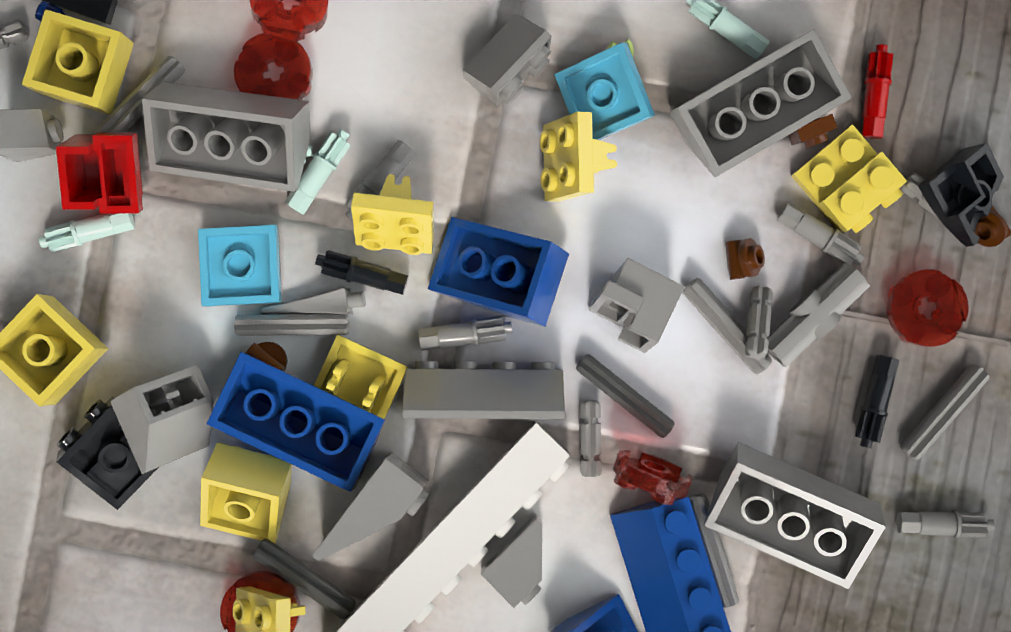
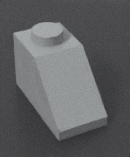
M0 109V156L15 162H21L56 154V146L64 140V134L60 121L54 115L42 109Z
M537 514L481 568V575L513 608L521 601L524 605L528 604L541 590L538 584L542 581V520Z

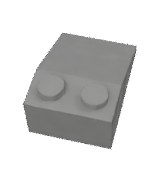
M391 453L382 462L312 557L320 561L400 521L406 512L413 517L429 494L424 489L429 480L394 453Z

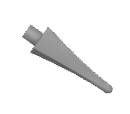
M342 287L296 301L263 306L260 312L263 315L286 313L353 315L352 308L365 307L366 299L364 292L351 293L350 288Z

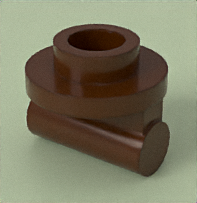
M992 205L989 215L980 217L974 233L980 237L978 244L985 247H995L1011 235V229Z
M751 238L725 242L730 280L757 276L765 263L762 247L757 245Z
M253 343L246 351V354L282 371L286 370L288 364L287 354L277 343Z

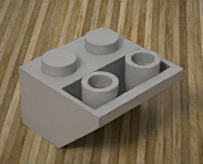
M516 13L465 66L463 77L496 109L503 102L510 105L522 92L523 87L521 85L530 74L535 78L549 63L550 60L547 57L551 53V35L545 29Z
M198 364L133 387L110 401L142 474L206 448L210 444L211 426L206 423L213 411L214 400Z

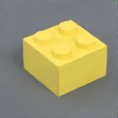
M45 9L22 85L40 95L110 115L113 112L134 43L120 31Z
M36 294L0 332V370L39 407L56 405L109 348L54 296Z

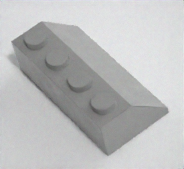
M813 29L669 113L687 146L714 177H717L850 100L852 97L816 31Z
M162 82L142 98L149 171L291 192L298 190L311 138L309 101Z
M415 361V369H406L402 418L565 419L563 370H555V362H531V369H516V362H493V369H477V361H454V369H438V361Z
M737 442L721 472L704 521L705 527L847 589L851 586L886 527L880 503L740 442Z

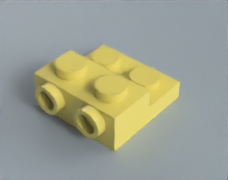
M854 125L848 127L791 175L835 229L837 228L841 233L847 232L850 229L857 233L866 227L874 219L870 212L880 204L887 208L904 194L899 188L907 182L883 152L877 154Z

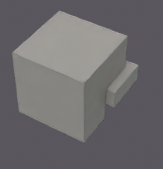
M627 258L616 271L612 281L608 280L594 297L589 311L623 327L617 340L646 353L659 342L685 286Z

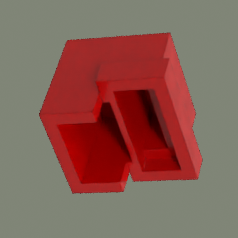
M136 133L75 134L56 146L62 210H94L98 206L100 213L139 214L143 210L139 146Z

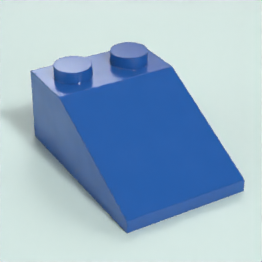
M451 217L428 290L512 318L546 327L569 253L552 241Z

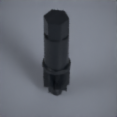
M330 250L326 251L325 256L318 254L315 265L321 266L322 274L346 280L349 283L352 281L401 295L404 294L409 275L392 271L389 268L358 260V257H351Z
M876 355L864 406H861V413L855 437L861 438L860 446L871 449L873 442L880 443L886 417H888L887 409L900 361L898 359Z

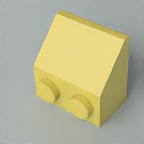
M217 442L201 477L200 526L260 541L268 539L275 544L291 486L292 464L273 455H266L246 450L239 446H230Z

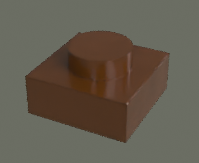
M829 114L813 120L789 134L788 137L792 146L804 142L807 149L827 141L826 133L838 127L833 114Z

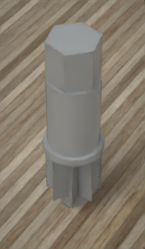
M398 140L367 179L361 182V186L355 193L380 195L387 175L393 174L396 180L416 153L403 141ZM352 195L345 204L349 208L345 215L353 221L351 209Z
M790 202L787 203L777 219L778 222L820 247L822 252L828 253L842 263L851 265L852 262L860 265L865 258V255L860 253L862 245L842 234L837 228L834 230Z
M503 316L472 319L470 322L418 329L422 351L475 344L476 346L483 343L506 340V333H513L511 321L504 322Z
M955 510L952 512L897 513L896 520L898 533L953 536L954 538H986V534H989L988 531L995 530L994 520L987 519L988 516H985V512H959Z

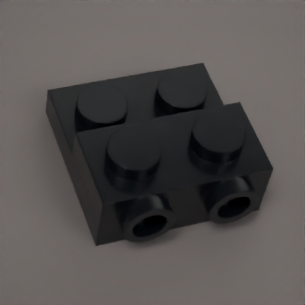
M112 396L106 403L99 399L89 408L84 416L88 421L79 431L72 427L61 437L57 443L60 450L58 451L56 462L118 510L158 468L144 474L141 473L110 401L114 399Z

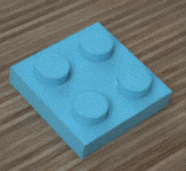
M619 43L554 74L569 114L592 112L593 139H604L655 116L627 43Z
M277 225L198 229L201 305L203 307L282 303Z

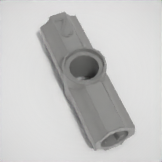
M848 263L838 267L817 290L813 289L802 297L789 311L791 315L767 337L769 341L768 353L783 367H787L814 340L817 341L824 337L839 323L842 318L840 315L870 287L866 278Z

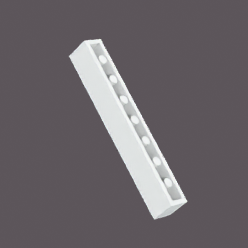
M535 421L334 632H405L404 629L413 620L418 624L421 623L435 607L431 601L441 591L447 595L460 582L462 578L458 573L467 563L474 567L489 551L485 547L488 541L494 535L499 539L502 538L515 524L516 521L511 517L522 506L526 510L531 508L543 494L539 488L549 478L555 482L568 469L570 465L566 460L570 457L569 453Z

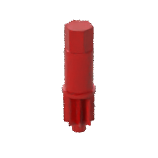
M883 44L876 45L875 52L870 51L868 53L866 79L864 80L866 89L862 136L868 139L883 138L889 86L892 84L891 75L894 53H888V46Z

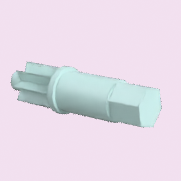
M714 0L685 1L691 6L688 10L689 13L709 26L711 31L715 30L755 60L760 57L768 46L769 40L730 13L726 6L723 7Z
M339 129L336 135L331 131L329 132L317 152L314 153L313 160L301 176L298 190L291 192L285 200L288 206L303 215L305 214L332 171L337 169L336 167L351 145L346 142L349 137L348 133L342 129Z
M103 213L78 221L74 219L70 220V222L44 228L45 236L38 238L39 244L42 248L49 247V250L56 252L74 246H82L85 242L132 230L135 228V222L132 213Z

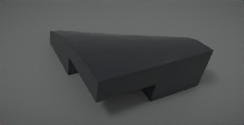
M988 143L963 148L921 182L918 187L944 226L964 246L969 247L974 246L979 241L980 237L974 232L980 217L989 215L992 208L993 194L999 190L1004 176Z

